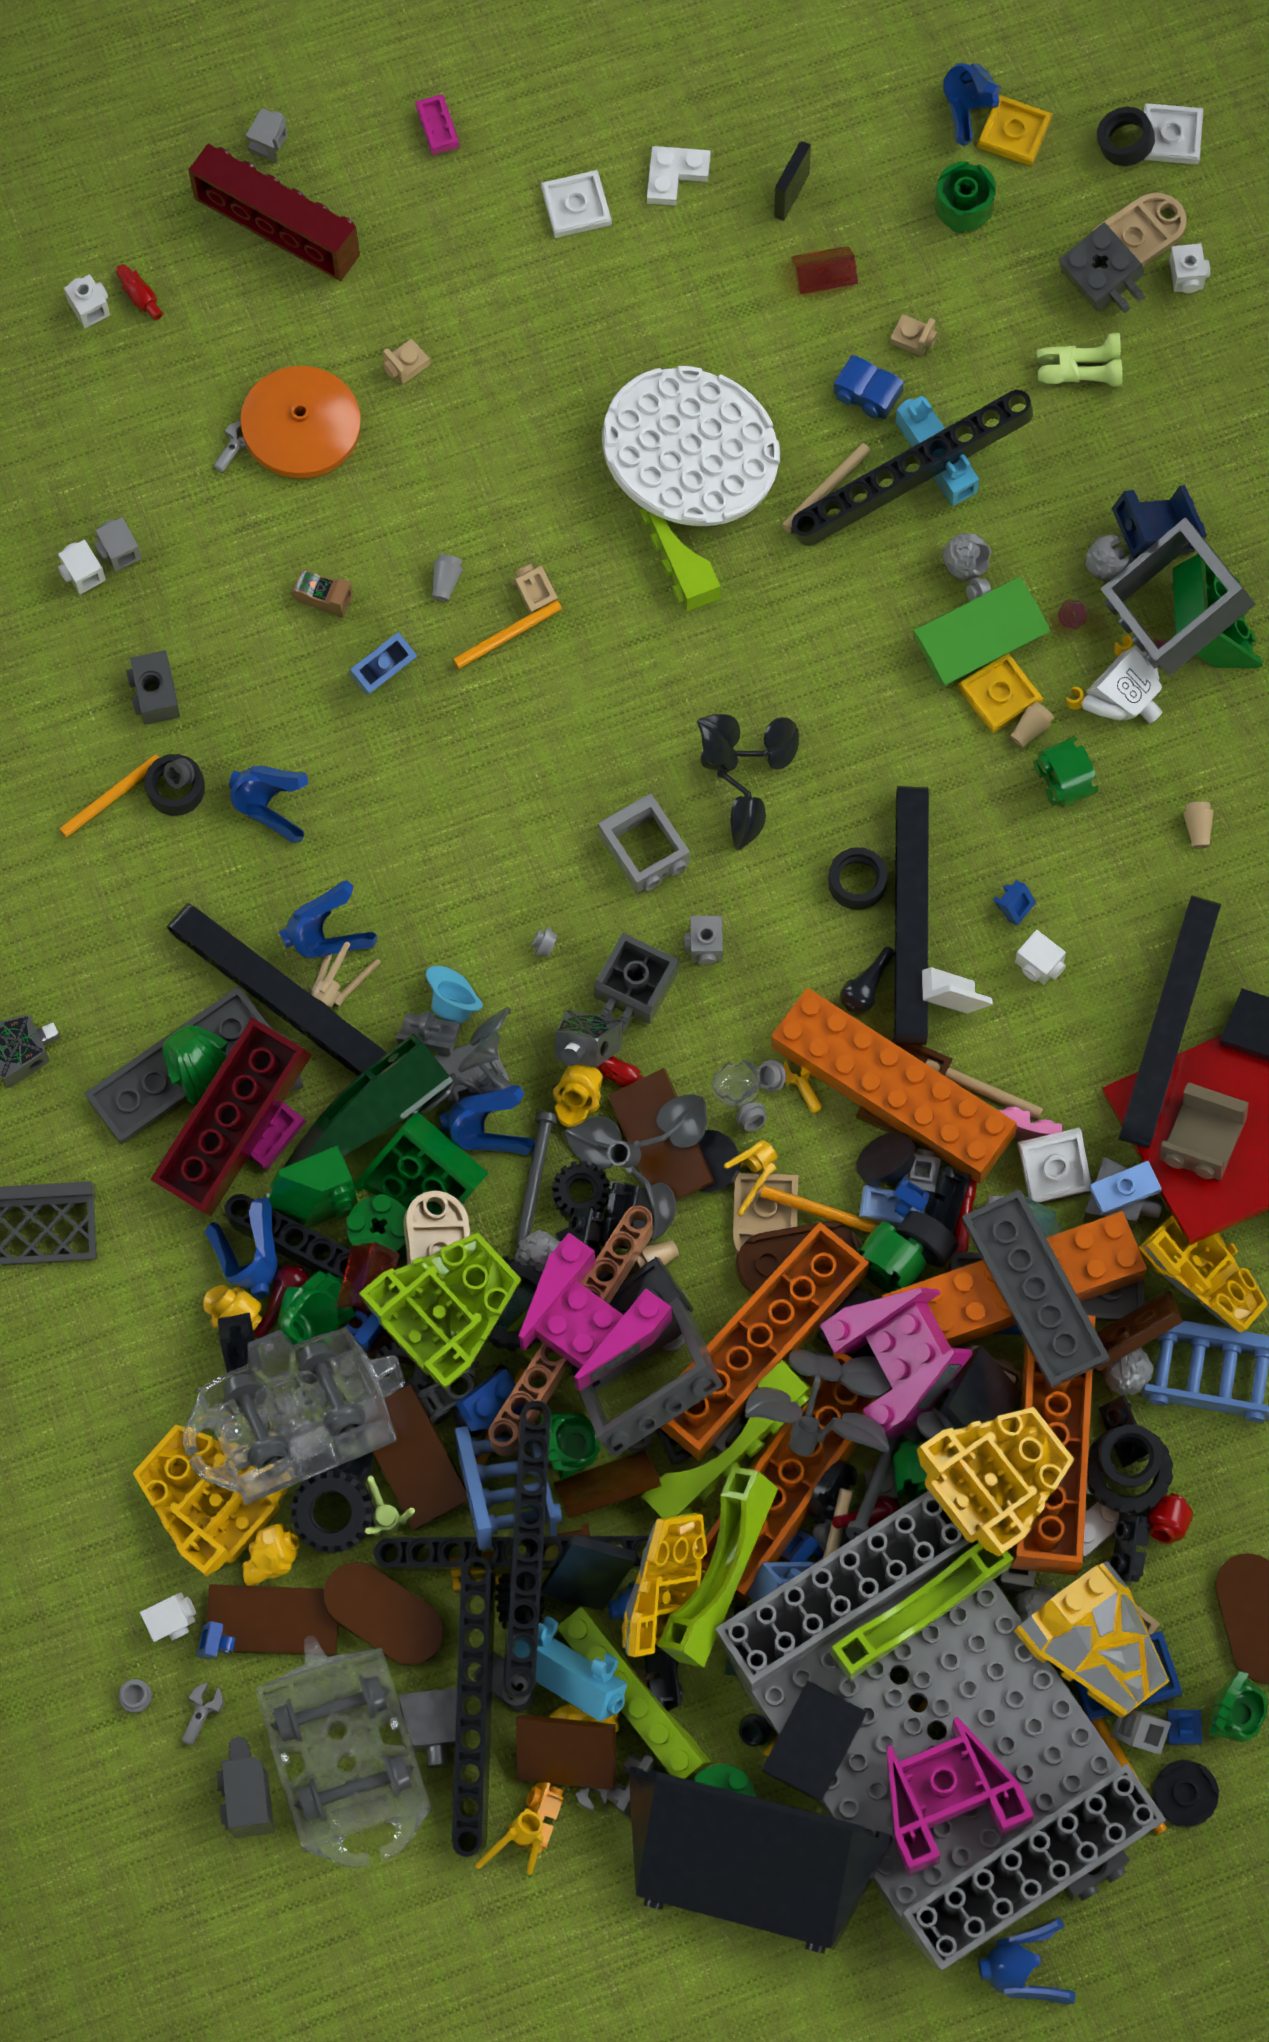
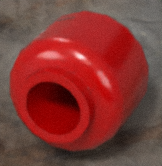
M1171 1493L1165 1495L1158 1504L1150 1508L1147 1515L1148 1523L1151 1524L1149 1529L1150 1535L1158 1542L1165 1544L1180 1541L1185 1537L1193 1519V1511L1184 1497Z

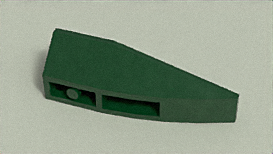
M413 1033L366 1069L336 1097L299 1142L283 1168L337 1145L342 1157L401 1122L407 1116L416 1114L424 1103L432 1097L441 1094L447 1085L453 1082L452 1078L424 1043Z

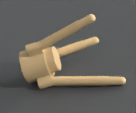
M347 941L338 953L327 977L325 975L332 954L325 956L317 979L310 990L312 992L311 995L329 1009L332 1008L333 1004L340 1007L345 997L373 972L381 961L376 959L340 993L338 990L341 986L333 978L350 947V943Z

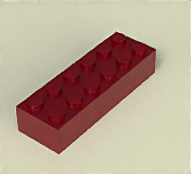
M208 143L188 169L195 200L338 281H342L360 256L356 226L349 218L345 216L339 217L330 212L324 204L320 202L314 203L307 199L299 190L285 187L274 176L264 175L257 171L251 163L247 161L241 162L232 157L226 149L222 147L216 148Z
M251 1017L150 1180L211 1217L312 1055L294 1042Z

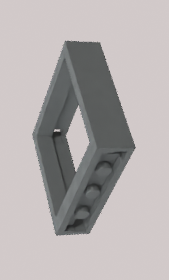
M1186 517L1100 588L1108 598L1104 601L1108 609L1115 616L1118 613L1121 615L1117 620L1128 634L1132 631L1135 635L1131 638L1132 641L1142 652L1146 649L1149 652L1145 656L1154 669L1160 666L1169 676L1256 605ZM1192 545L1228 592L1159 649L1125 605L1124 601Z
M678 1297L668 1303L672 1307L673 1320L651 1346L580 1391L596 1436L613 1457H616L723 1386L694 1316ZM683 1334L696 1366L608 1423L596 1391ZM576 1366L571 1367L573 1375L575 1376L580 1369H578Z

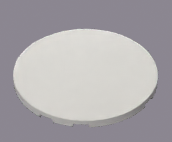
M678 366L677 368L663 370L657 368L635 377L614 397L604 419L602 429L603 452L608 468L618 485L633 501L647 511L679 524L713 526L734 521L748 514L768 494L776 478L780 462L779 441L776 439L772 428L773 423L763 406L751 393L735 381L721 374L716 376L704 372L702 368L691 366Z

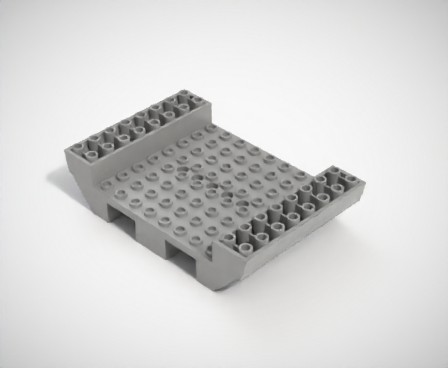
M928 1490L715 1628L719 1642L749 1699L758 1713L767 1720L770 1727H774L778 1735H780L807 1681L867 1711L822 1802L817 1801L827 1817L864 1826L866 1835L875 1837L876 1831H880L894 1837L887 1776V1747L892 1745L900 1762L956 1738L952 1730L953 1719L959 1717L1021 1785L1034 1814L1031 1825L1001 1837L985 1804L929 1828L941 1855L939 1864L908 1877L895 1848L893 1838L892 1845L873 1877L881 1890L880 1897L898 1925L930 1961L932 1966L942 1971L1165 1822L1166 1819L1128 1763L1121 1767L1048 1660L1042 1663L1035 1658L1016 1635L1014 1630L1023 1622L994 1580L851 1681H849L830 1655L833 1645L860 1626L870 1622L912 1595L972 1548L973 1543L965 1539ZM896 1667L904 1668L908 1672L909 1679L904 1684H895L890 1679V1671ZM914 1695H921L927 1701V1708L922 1712H914L910 1709L908 1700ZM932 1723L942 1724L946 1729V1736L941 1740L931 1739L927 1733L928 1726Z

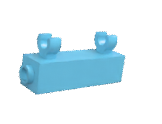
M923 396L915 400L908 399L900 404L897 409L895 423L911 447L945 429L933 412L932 406ZM937 449L933 452L932 456L941 457L947 450ZM964 454L960 455V459L955 464H952L950 461L947 462L945 465L946 470L933 477L951 506L978 493L979 478Z
M549 1616L545 1617L544 1625L539 1622L535 1681L598 1721L619 1713L625 1703L624 1694L627 1683L613 1675L618 1665V1659L606 1653L604 1661L595 1658L593 1662L553 1638L558 1628V1622ZM516 1641L513 1653L519 1658H526L530 1653V1648L526 1642Z

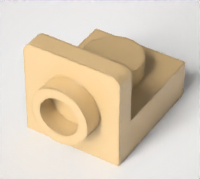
M902 314L890 337V344L922 357L926 348L931 349L937 339L938 332L935 331L936 320L930 318L928 323L925 324Z
M413 339L407 341L394 352H391L388 348L383 351L384 363L382 366L391 378L396 377L402 385L431 365L429 357Z
M531 563L515 571L516 577L510 579L512 585H516L529 612L558 598L542 565L534 568Z

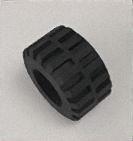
M327 1470L314 1474L301 1483L302 1485L295 1491L293 1502L290 1505V1509H292L290 1519L291 1523L294 1524L296 1535L303 1539L304 1544L315 1548L314 1550L319 1552L336 1553L350 1549L364 1539L367 1535L365 1529L372 1526L375 1506L372 1504L373 1497L366 1489L367 1486L363 1481L358 1480L357 1476L351 1473L349 1474L341 1470ZM338 1492L344 1495L350 1502L352 1509L351 1518L347 1525L340 1530L329 1531L323 1529L314 1518V1504L324 1493Z

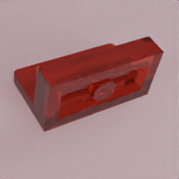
M849 246L791 257L796 269L798 291L800 294L858 284L855 255Z
M376 1242L352 1246L337 1305L342 1308L359 1306L372 1312L360 1297L359 1292L384 1271L392 1268L396 1270L399 1253Z

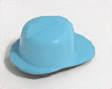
M431 966L427 969L426 978L433 990L431 1009L443 1020L461 1024L466 1022L474 1011L482 1009L483 1003L476 996L468 981L458 972L443 966Z

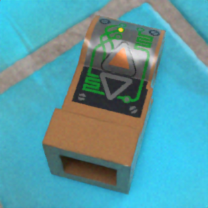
M302 570L291 595L301 603L344 618L353 597V591L350 581L341 578L337 581L324 576L321 577L311 571Z

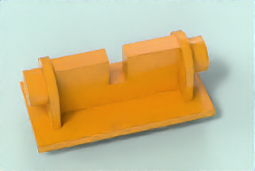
M549 1782L536 1783V1786L532 1787L526 1799L528 1809L539 1815L542 1822L545 1817L556 1820L564 1797L561 1796L563 1790L554 1786L550 1787L551 1783ZM544 1822L540 1833L545 1839L540 1845L538 1854H541L543 1849H547L554 1826ZM515 1843L516 1847H529L530 1851L533 1845L532 1843L525 1845Z

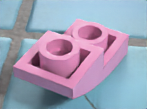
M1007 1107L1004 1110H998L1017 1122L1016 1136L1014 1138L1025 1141L1062 1132V1123H1054L1052 1120L1044 1119L1030 1123V1111H1022L1018 1107Z

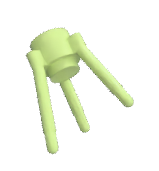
M369 1476L368 1482L377 1509L373 1515L375 1527L366 1528L365 1533L373 1534L375 1537H378L381 1533L391 1534L398 1529L399 1525L407 1523V1519L414 1514L415 1509L409 1508L402 1515H399L393 1506L384 1505L374 1477Z

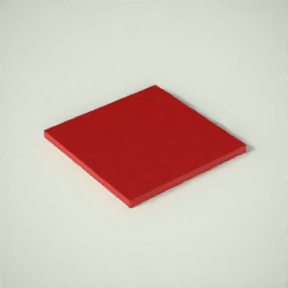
M1222 1035L1177 1054L1150 1147L1148 1149L1132 1144L1142 1163L1149 1161L1162 1188L1160 1194L1189 1245L1269 1210V1061L1220 1045ZM1138 1072L1102 1087V1093L1121 1126L1124 1122ZM1188 1082L1248 1102L1247 1119L1221 1181L1214 1178H1202L1194 1171L1185 1168L1177 1169L1170 1167L1165 1161L1160 1160L1161 1144L1163 1140L1167 1141L1182 1108L1183 1092Z

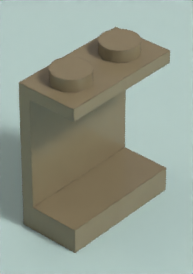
M1188 1082L1183 1092V1105L1167 1141L1163 1140L1161 1144L1160 1160L1165 1161L1170 1167L1177 1169L1185 1168L1194 1171L1202 1178H1214L1221 1181L1247 1119L1248 1102Z

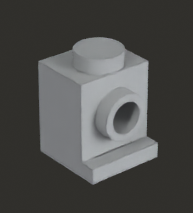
M1134 1709L1122 1719L1118 1716L1111 1737L1131 1746L1161 1754L1171 1723L1157 1716Z

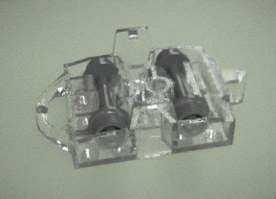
M347 1327L315 1336L296 1345H292L282 1330H278L247 1344L248 1364L246 1366L226 1373L207 1385L196 1389L199 1397L186 1424L182 1438L185 1453L193 1455L198 1451L196 1445L198 1433L206 1428L213 1430L225 1456V1463L220 1467H209L204 1463L202 1457L198 1455L190 1459V1465L196 1474L204 1480L241 1494L244 1504L247 1505L396 1442L397 1439L385 1398L405 1385L404 1376L396 1356L392 1355L370 1360ZM248 1466L256 1468L242 1475L237 1473V1471Z
M308 1636L304 1640L305 1665L255 1688L271 1742L272 1754L287 1796L304 1852L313 1853L342 1866L352 1868L371 1865L368 1852L360 1854L348 1852L343 1846L345 1837L388 1823L393 1824L396 1828L394 1839L389 1844L379 1848L382 1859L386 1860L399 1854L406 1847L426 1815L432 1812L382 1648L326 1657L317 1639L314 1636ZM390 1722L392 1730L400 1729L404 1745H384L380 1729ZM336 1725H342L347 1728V1733L341 1740H333L329 1737L330 1730ZM287 1754H302L306 1770L290 1781L286 1764H290ZM349 1756L355 1758L357 1763L352 1771L343 1772L339 1769V1763L343 1758Z

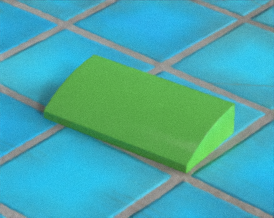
M1019 576L912 631L937 684L946 685L1050 632V629L1034 598Z

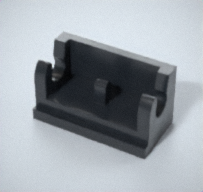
M250 1313L218 1318L219 1338L228 1380L239 1374H249L258 1382V1368H261Z

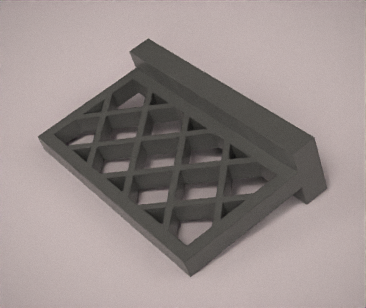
M90 1181L0 1187V1208H4L0 1212V1221L12 1231L0 1245V1252L6 1256L5 1258H0V1265L97 1260L95 1184ZM87 1203L88 1216L79 1225L66 1215L74 1204ZM67 1204L63 1210L56 1206ZM51 1205L59 1214L46 1227L34 1215L42 1206ZM29 1206H36L31 1212H29L25 1208ZM20 1207L27 1216L14 1229L2 1217L10 1208ZM62 1217L66 1218L76 1227L64 1242L50 1231ZM31 1218L44 1229L32 1244L19 1233ZM87 1223L88 1234L82 1229ZM81 1232L89 1239V1253H75L67 1245ZM47 1234L51 1235L60 1244L52 1255H43L35 1248ZM17 1235L29 1247L20 1257H11L4 1248ZM65 1248L70 1254L59 1253ZM33 1250L39 1256H28V1254Z

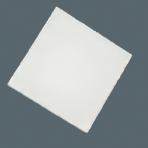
M1145 103L1144 113L1148 116L1154 129L1155 144L1151 153L1144 160L1199 165L1203 108Z
M598 170L541 183L542 194L555 238L612 225Z
M1080 1128L1017 1142L1028 1200L1031 1205L1090 1191L1091 1179Z

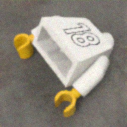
M1125 635L1122 640L1125 646H1120L1117 642L1114 643V653L1118 658L1086 691L1089 695L1085 697L1081 688L1073 687L1071 689L1072 694L1079 698L1071 700L1066 697L1067 706L1073 710L1083 707L1084 710L1117 721H1126L1140 714L1151 724L1163 713L1152 700L1162 689L1157 668L1154 669L1145 658L1148 653L1142 652L1137 646H1133L1132 637Z

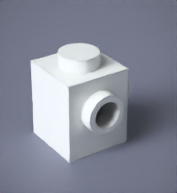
M1202 244L1172 246L1169 265L1174 292L1193 293L1203 289L1206 278L1210 277V263L1208 259L1204 260Z
M90 274L83 278H76L68 286L64 287L67 301L84 329L110 316L106 301L108 298L107 292L102 283L96 284Z
M85 539L79 543L75 542L67 545L58 554L61 561L58 570L66 583L69 581L73 583L79 595L106 581L103 568Z
M1036 929L1017 951L1015 963L1022 968V972L1030 980L1035 982L1038 980L1045 985L1050 978L1057 979L1065 969L1064 959L1066 952Z
M182 1592L140 1612L153 1642L168 1635L171 1641L189 1633L187 1626L196 1622L193 1617L196 1614L195 1608L188 1597L184 1598Z

